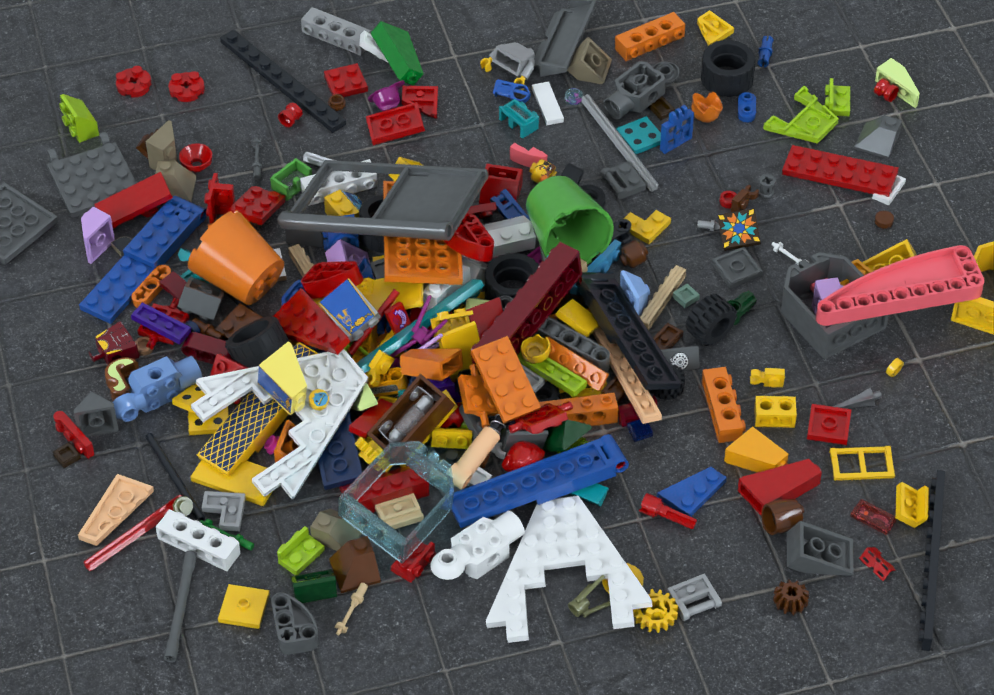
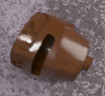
M778 499L765 504L762 508L764 530L770 535L789 531L799 521H803L804 507L796 499Z

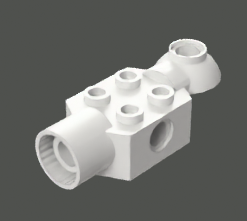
M511 511L505 512L495 520L482 517L451 538V549L441 550L433 557L431 561L433 574L438 578L449 580L459 577L465 571L469 577L480 578L509 558V544L525 533L520 519Z

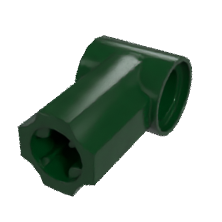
M749 290L741 293L736 299L727 301L737 310V318L734 325L738 324L740 317L757 303L754 294Z

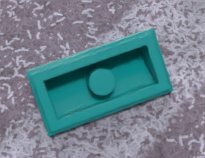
M596 483L569 494L579 496L580 499L601 507L609 488Z

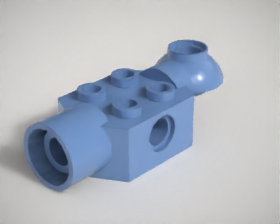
M166 356L132 371L128 378L131 393L123 394L112 402L114 403L116 419L125 422L132 421L137 417L140 410L146 413L155 410L164 404L172 402V398L183 392L185 388L196 384V380L203 377L193 356L178 362H174Z

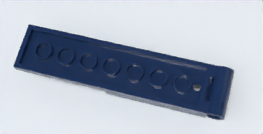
M305 345L319 354L327 352L312 346ZM350 410L318 460L325 490L364 480L358 449L354 444L356 442L355 435L349 431V425L352 423Z

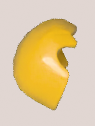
M537 334L525 339L521 344L520 351L522 357L527 362L533 364L542 363L548 358L551 345L548 337L542 338Z

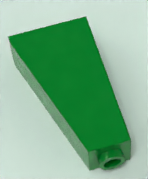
M380 21L371 32L373 39L398 79L414 86L424 73L408 31Z

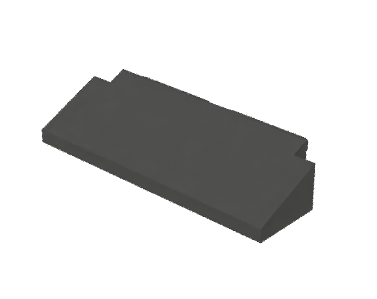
M569 0L570 9L561 8V11L554 13L545 33L547 40L541 42L534 57V68H536V72H540V77L567 72L596 7L597 0Z

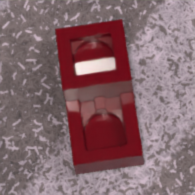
M174 271L159 281L160 287L170 293L173 299L176 298V300L181 298L184 286L187 283Z

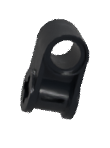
M620 219L613 223L614 232L610 244L615 239L621 242V245L631 241V222L627 219Z

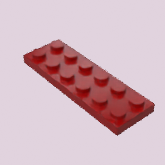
M792 145L783 166L782 175L889 197L898 175L899 167Z

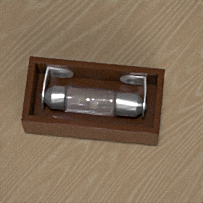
M420 374L369 430L367 435L402 465L452 410L455 404Z

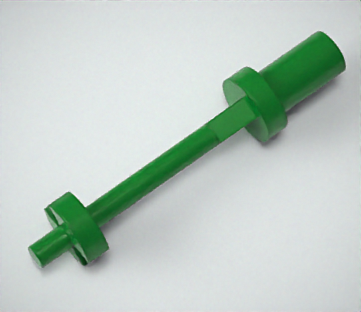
M210 519L200 521L206 527L214 528L228 537H234L239 541V546L250 551L254 548V543L244 539L243 535H231L211 525L213 521Z

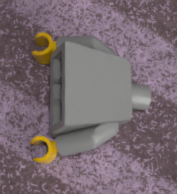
M516 42L500 44L491 52L489 58H483L480 64L482 69L485 67V71L489 72L492 70L491 63L494 62L517 77L520 76V78L514 80V83L525 85L524 81L528 80L534 70L535 53L532 48H526Z

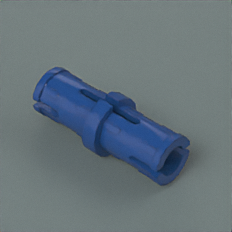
M764 36L762 39V45L758 51L759 60L757 62L760 67L763 66V62H765L764 68L769 65V58L773 52L772 43L774 41L771 36H769L768 41H766L767 36Z

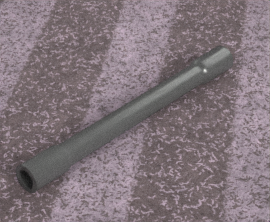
M186 551L184 555L182 575L169 640L167 641L164 660L167 662H175L177 660L179 639L192 573L195 569L197 553L194 551Z

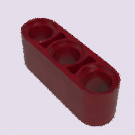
M191 332L181 347L184 355L188 357L193 356L194 359L214 364L215 357L219 353L232 359L225 347L226 341L197 332Z

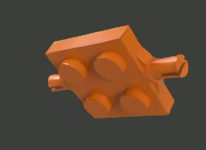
M472 364L469 366L471 375L461 374L457 378L464 413L479 416L482 428L485 426L489 427L488 416H496L499 413L482 376L479 375L477 365Z

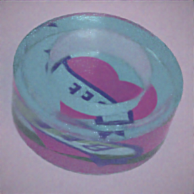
M577 88L568 89L565 92V101L570 105L580 104L583 96L582 91Z

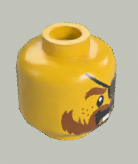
M543 159L537 163L533 162L529 170L532 173L531 180L536 183H540L541 176L547 175L549 178L557 175L555 165Z

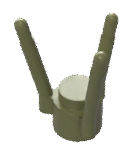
M601 575L593 584L589 583L575 599L568 603L570 611L576 617L583 615L586 618L591 613L611 606L610 601L588 609L590 602L586 596L605 578L604 575Z

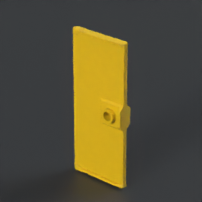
M368 277L364 278L363 282L356 286L376 311H378L393 289L400 294L391 306L397 302L403 303L405 310L423 306L424 283L384 282V278L374 280ZM325 297L312 299L322 309L319 302Z

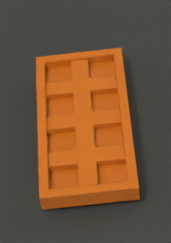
M508 336L471 350L470 353L503 424L540 410L539 401Z

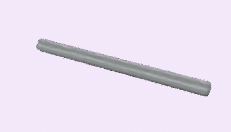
M589 94L583 95L581 102L627 162L631 163L646 183L647 188L651 192L657 190V181Z

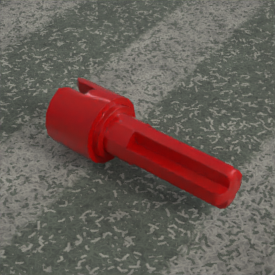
M646 493L641 509H639V512L650 517L661 516L690 529H693L697 522L695 518L664 505L662 499Z

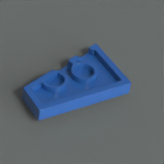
M709 467L658 492L657 497L674 510L691 517L726 483L727 477L714 468Z

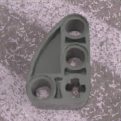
M279 592L273 595L271 604L280 651L283 654L290 655L315 650L319 645L318 628L309 610L300 601L287 593Z

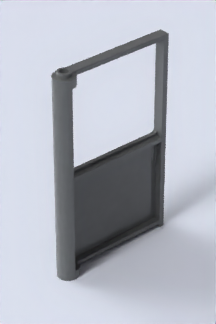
M325 160L290 211H282L278 216V224L282 229L449 241L488 179L487 169ZM332 171L400 174L372 218L303 214Z

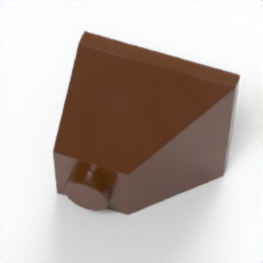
M368 536L347 541L329 558L341 593L358 589L361 583L370 586L381 582L375 554Z

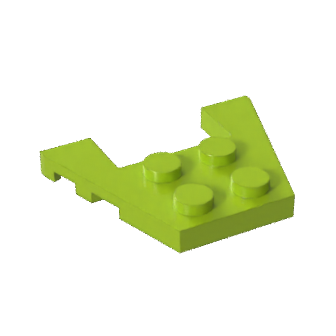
M803 86L795 93L794 100L804 104L806 107L790 123L773 115L764 123L763 129L818 144L838 124L839 118L825 105L822 106L818 102V98L815 95H811L808 92V88Z

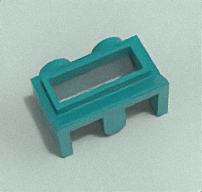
M514 99L504 106H499V120L503 121L508 117L510 128H514L518 124L522 139L539 129L538 114L527 109L524 102Z

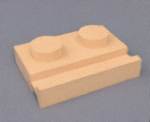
M414 493L375 505V510L385 532L424 521V515Z

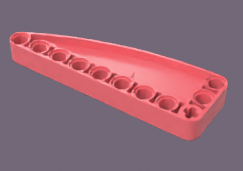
M959 245L927 252L882 267L838 289L818 303L816 321L820 325L829 326L978 299L982 295L984 277L971 250L967 246Z

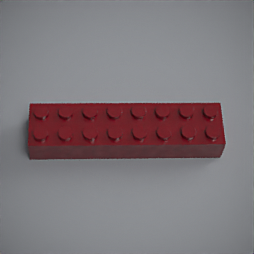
M562 242L553 247L549 256L539 264L536 272L529 276L527 283L517 291L515 298L507 303L502 314L495 318L493 325L483 333L480 341L474 344L471 350L508 336L518 355L521 352L522 342L528 337H533L581 277L582 267L579 251ZM471 355L472 363L476 365V363H475V361H474V359H473V357H472V355Z

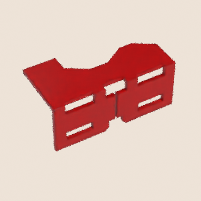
M867 547L859 559L868 568L873 567V572L884 581L891 571H895V568L881 557L880 554L882 553L876 547Z

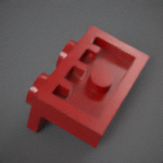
M414 539L391 565V572L411 583L422 574L424 567L431 563L436 555L435 543L430 542L426 545Z

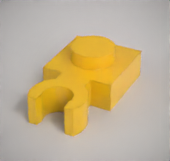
M765 368V372L752 369L750 384L757 385L763 383L764 387H783L785 369Z

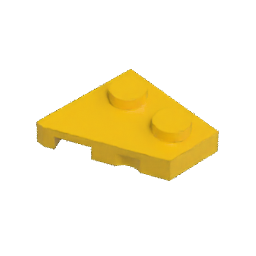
M710 10L697 18V24L708 46L716 41L724 40L734 33L733 26Z

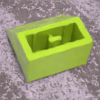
M65 94L60 95L61 103H59V106L64 114L62 121L65 126L69 127L72 137H76L78 142L81 143L99 136L97 122L84 102Z

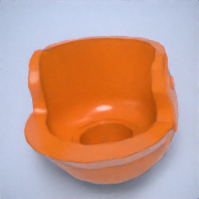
M711 92L705 98L698 93H694L691 105L694 117L705 123L716 120L723 109L718 95L715 92Z

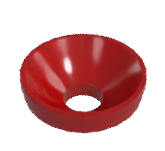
M190 144L180 151L179 161L189 171L200 172L211 164L212 151L204 144ZM197 161L202 163L199 166L192 165V163Z

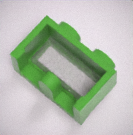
M295 158L270 178L271 189L281 195H285L286 201L290 200L301 191L300 178L312 175V168Z

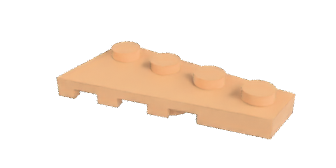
M117 474L79 532V540L98 546L154 492L153 486Z

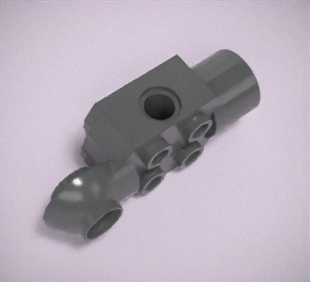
M639 61L614 80L615 92L604 99L603 102L606 111L616 120L621 119L630 111L641 113L665 94V87L675 82L679 77V67L667 61L659 62L653 67L648 62Z

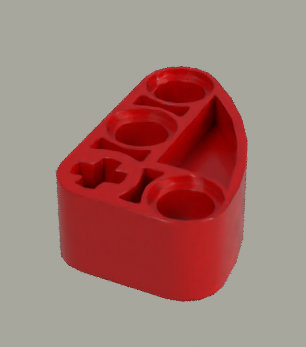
M468 213L465 215L449 241L443 240L450 248L471 259L488 262L493 258L494 239L473 214Z
M355 261L320 262L309 269L301 279V283L309 297L316 299L328 296L348 278L355 286L361 284L364 278Z

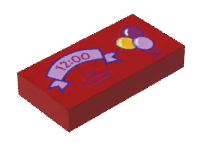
M397 302L384 311L394 335L411 324L401 302Z

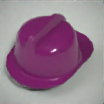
M404 80L375 91L368 97V101L375 103L382 111L397 107L400 102L398 90L404 85Z

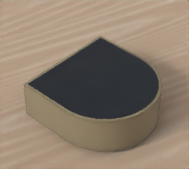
M120 237L112 241L111 246L123 257V249L132 239Z

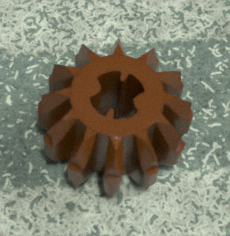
M788 579L787 583L781 581L779 587L775 588L774 604H777V610L784 609V614L791 612L794 616L796 611L802 613L803 609L808 606L809 591L806 590L805 584L799 585L798 580L795 583H792L790 579Z

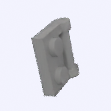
M705 573L667 588L670 599L675 598V605H678V612L682 621L689 620L690 616L713 607L716 609L722 606L720 597ZM707 596L710 598V600L688 609L685 606Z

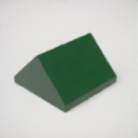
M565 420L556 427L550 426L546 428L548 436L542 450L545 452L564 451L591 430L592 427L589 424L572 420Z
M332 569L290 576L294 598L301 603L337 597L336 579Z

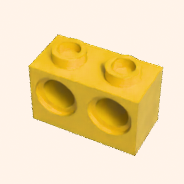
M756 396L754 406L755 427L795 428L797 417L796 397Z

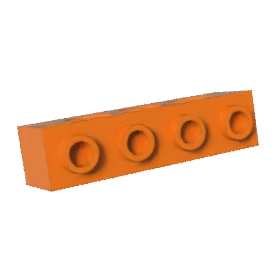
M672 12L615 36V50L625 61L636 58L685 37V23L675 12Z
M726 367L704 369L701 382L718 443L735 441L746 431L745 421L740 418V405L736 404V390L731 387L732 376L727 373Z
M615 393L539 402L540 406L548 403L557 406L570 401L573 409L566 411L568 420L591 426L618 422V405Z

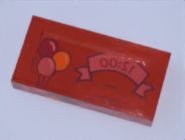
M863 499L858 502L850 516L885 535L889 533L897 521L896 516Z

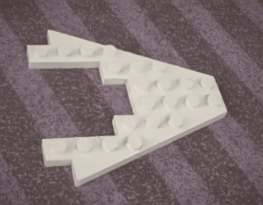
M344 349L338 355L325 352L297 358L307 384L304 408L299 412L295 411L302 422L289 430L288 435L298 445V448L252 478V483L264 497L280 486L292 500L296 497L367 383L368 376ZM259 366L198 378L196 384L205 396L192 403L191 409L202 422H205L250 391L254 392L263 405L273 398L258 384ZM321 389L327 392L329 403L325 409L315 410L310 407L309 395L313 390Z
M580 497L558 498L536 505L486 619L487 628L506 626L508 643L529 640L525 589L546 587L544 570L585 565L587 581L597 580L601 575H604V579H608L613 629L635 627L633 609L652 607V600Z

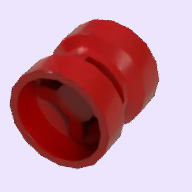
M885 78L879 80L874 88V93L878 96H883L884 100L892 102L899 92V87L894 84L891 85Z
M289 103L285 110L278 114L280 123L285 127H292L295 124V120H299L302 117V109L295 103Z

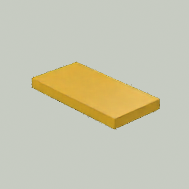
M201 460L191 475L192 482L220 492L245 493L246 501L263 507L272 494L271 492L264 497L252 483V478L267 468L249 461H245L243 464L240 463L228 477Z

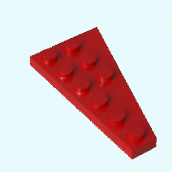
M302 288L273 315V317L278 319L290 340L336 355L351 342L348 336Z

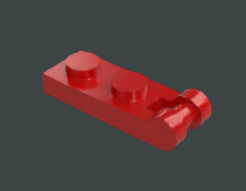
M63 411L55 412L53 418L56 422V430L63 432L67 441L74 443L79 454L83 453L87 459L94 456L92 442Z

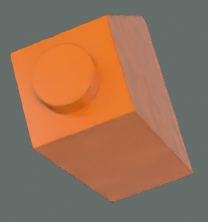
M410 349L400 355L401 374L415 377L422 374L426 379L442 381L463 368L462 349Z

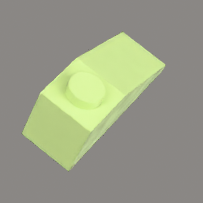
M892 58L880 65L876 71L875 81L879 82V80L885 78L891 85H896L899 87L897 96L916 108L920 93L905 67Z

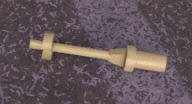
M361 583L356 593L352 594L351 606L342 622H337L335 628H338L337 635L347 632L348 627H345L354 608L363 602V596L368 588L367 584Z

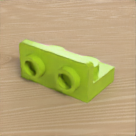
M830 78L829 85H825V95H828V97H825V106L836 116H850V86L833 85V78Z
M304 526L300 531H296L286 544L284 543L279 547L277 551L278 564L292 574L299 575L325 551V547L311 537L309 529Z

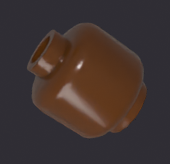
M633 240L621 248L622 255L619 258L624 266L628 264L629 267L635 268L647 260L646 255H648V251L641 241Z

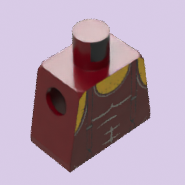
M121 321L95 337L97 348L89 351L93 362L103 358L107 365L120 358H139L137 344Z

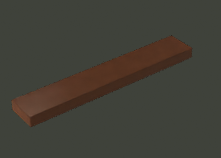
M667 323L653 339L660 350L671 349L683 336L684 331ZM616 376L601 391V394L615 393L617 404L626 396Z

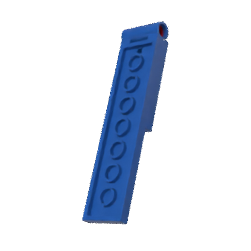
M176 195L171 200H168L123 249V257L79 304L80 310L112 324L132 301V293L157 266L164 265L193 231L206 219V209Z
M607 434L597 440L478 483L445 497L460 528L475 523L482 517L490 518L532 501H536L537 505L615 477L616 472L621 473L625 471L629 463L613 436Z

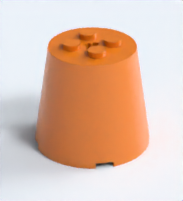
M238 210L235 213L230 211L216 220L200 238L202 243L198 249L194 248L188 260L190 271L246 305H252L260 300L276 284L284 268L282 258Z

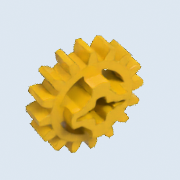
M360 437L354 443L361 450L358 455L375 470L380 467L387 473L392 468V463L387 459L389 454L372 439L367 442L364 438Z
M651 589L648 595L652 600V607L633 609L635 623H641V629L648 627V632L656 629L657 633H659L660 628L667 631L668 625L673 626L674 620H677L678 605H675V598L669 599V593L662 595V590L655 593Z

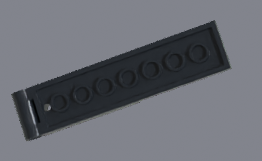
M582 272L581 277L575 283L577 287H580L578 292L609 342L619 346L645 390L679 389L682 384L618 284L615 275L610 272Z

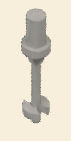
M698 220L697 228L710 229V231L720 229L719 223L715 222V220H711V222Z

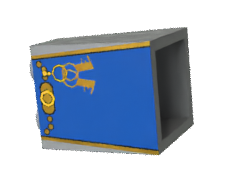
M349 278L319 302L322 309L348 336L351 342L360 339L364 335V331L369 327H374L381 318L380 314Z

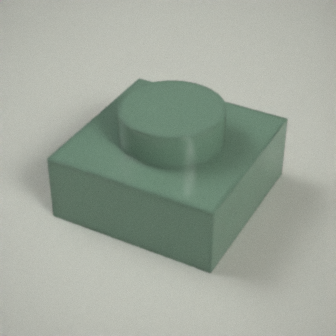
M685 284L674 291L672 297L684 308H687L699 300L700 294L689 284Z

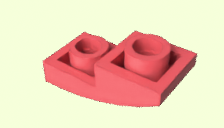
M516 143L510 146V160L520 165L531 168L533 162L537 163L541 159L547 161L548 155L534 147L528 151Z

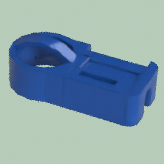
M499 79L496 80L493 89L495 97L497 95L509 97L511 101L516 99L519 102L526 103L531 96L530 90L526 85ZM515 93L526 95V97L517 99Z

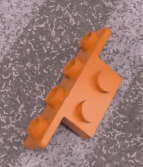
M548 337L551 345L548 357L585 379L592 388L601 391L609 374Z

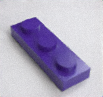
M143 302L131 314V320L178 344H181L191 333V327Z

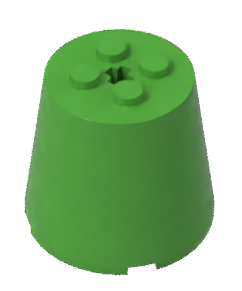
M566 176L549 177L538 183L527 198L526 210L545 258H547L553 247L562 242L578 250L580 258L589 264L592 262V258L599 253L602 254L609 246L614 232L611 217L572 179Z

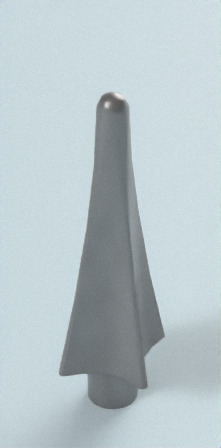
M871 388L833 407L848 409L875 406V400L882 398L880 391L872 392Z

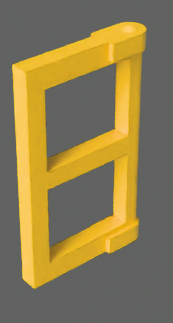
M891 446L830 448L829 453L834 481L889 479L895 477ZM864 453H884L887 472H866ZM837 454H858L861 473H840Z

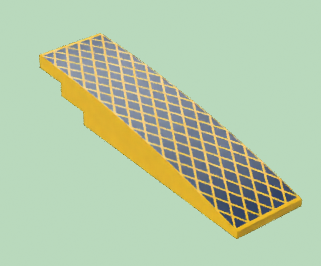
M300 342L293 347L297 358L319 354ZM251 391L208 440L197 456L200 460L205 461L229 477L240 463L243 464L250 458L254 451L259 453L266 440L273 435L288 416V413L274 399L263 405L254 392Z

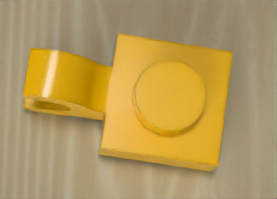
M378 350L368 365L371 369L366 373L368 376L367 382L377 387L380 383V374L385 375L395 359L385 352Z

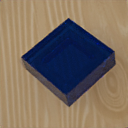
M640 419L627 423V429L634 442L653 437V431L649 423L643 424Z

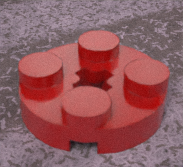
M134 66L116 74V88L123 96H126L125 94L131 95L133 98L143 96L152 85L150 74L143 70L141 66Z
M196 71L175 73L171 76L169 82L170 95L178 98V101L181 102L194 101L205 90L204 81Z

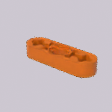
M157 266L132 293V302L136 308L142 302L149 305L163 288L160 287L159 281L171 273L169 266ZM150 284L157 285L153 289L147 288V286Z

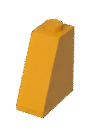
M751 427L725 449L724 461L754 472H762L787 465L789 454L757 429Z

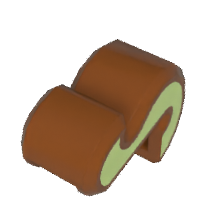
M133 358L116 359L109 363L105 369L106 384L110 389L113 401L119 396L129 393L130 387L125 378H129L132 371L139 369L138 362Z

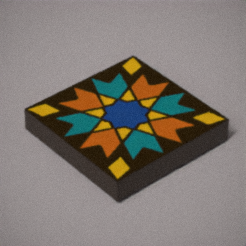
M755 208L718 215L724 251L761 244Z

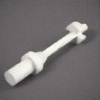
M772 242L771 245L774 246V252H783L796 261L798 265L802 261L783 249V243Z

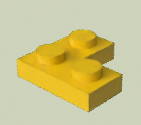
M655 210L646 220L631 212L624 218L631 222V235L648 245L671 224V218L658 210Z

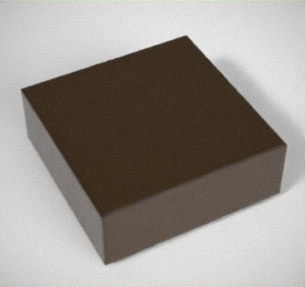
M70 442L52 451L53 456L63 468L81 459L79 452Z

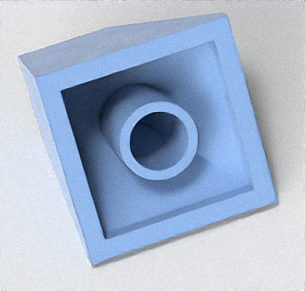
M623 270L620 272V287L637 314L641 316L643 309L648 304L650 289L640 277Z

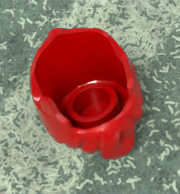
M519 441L510 448L501 465L505 471L511 472L543 460L545 451L534 443Z

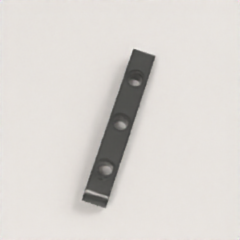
M499 297L502 310L504 311L507 303L513 300L512 297ZM550 317L545 320L533 335L539 334L542 338L550 337L605 372L610 368L609 350Z

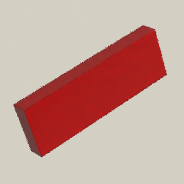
M381 398L377 401L378 405L370 407L349 425V431L366 439L369 436L367 435L369 430L393 403Z

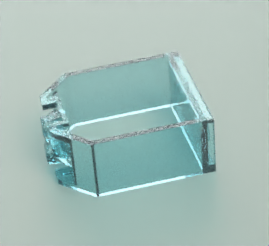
M420 441L389 443L339 497L338 515L362 534L368 536L371 541L402 564L452 510L454 485L451 465L444 459L438 464L440 455L435 451L431 452L428 456L423 454L427 447ZM406 464L415 473L446 494L407 538L357 501L390 465Z

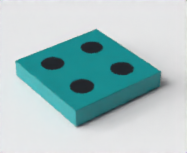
M647 116L616 128L635 154L660 145L661 133Z

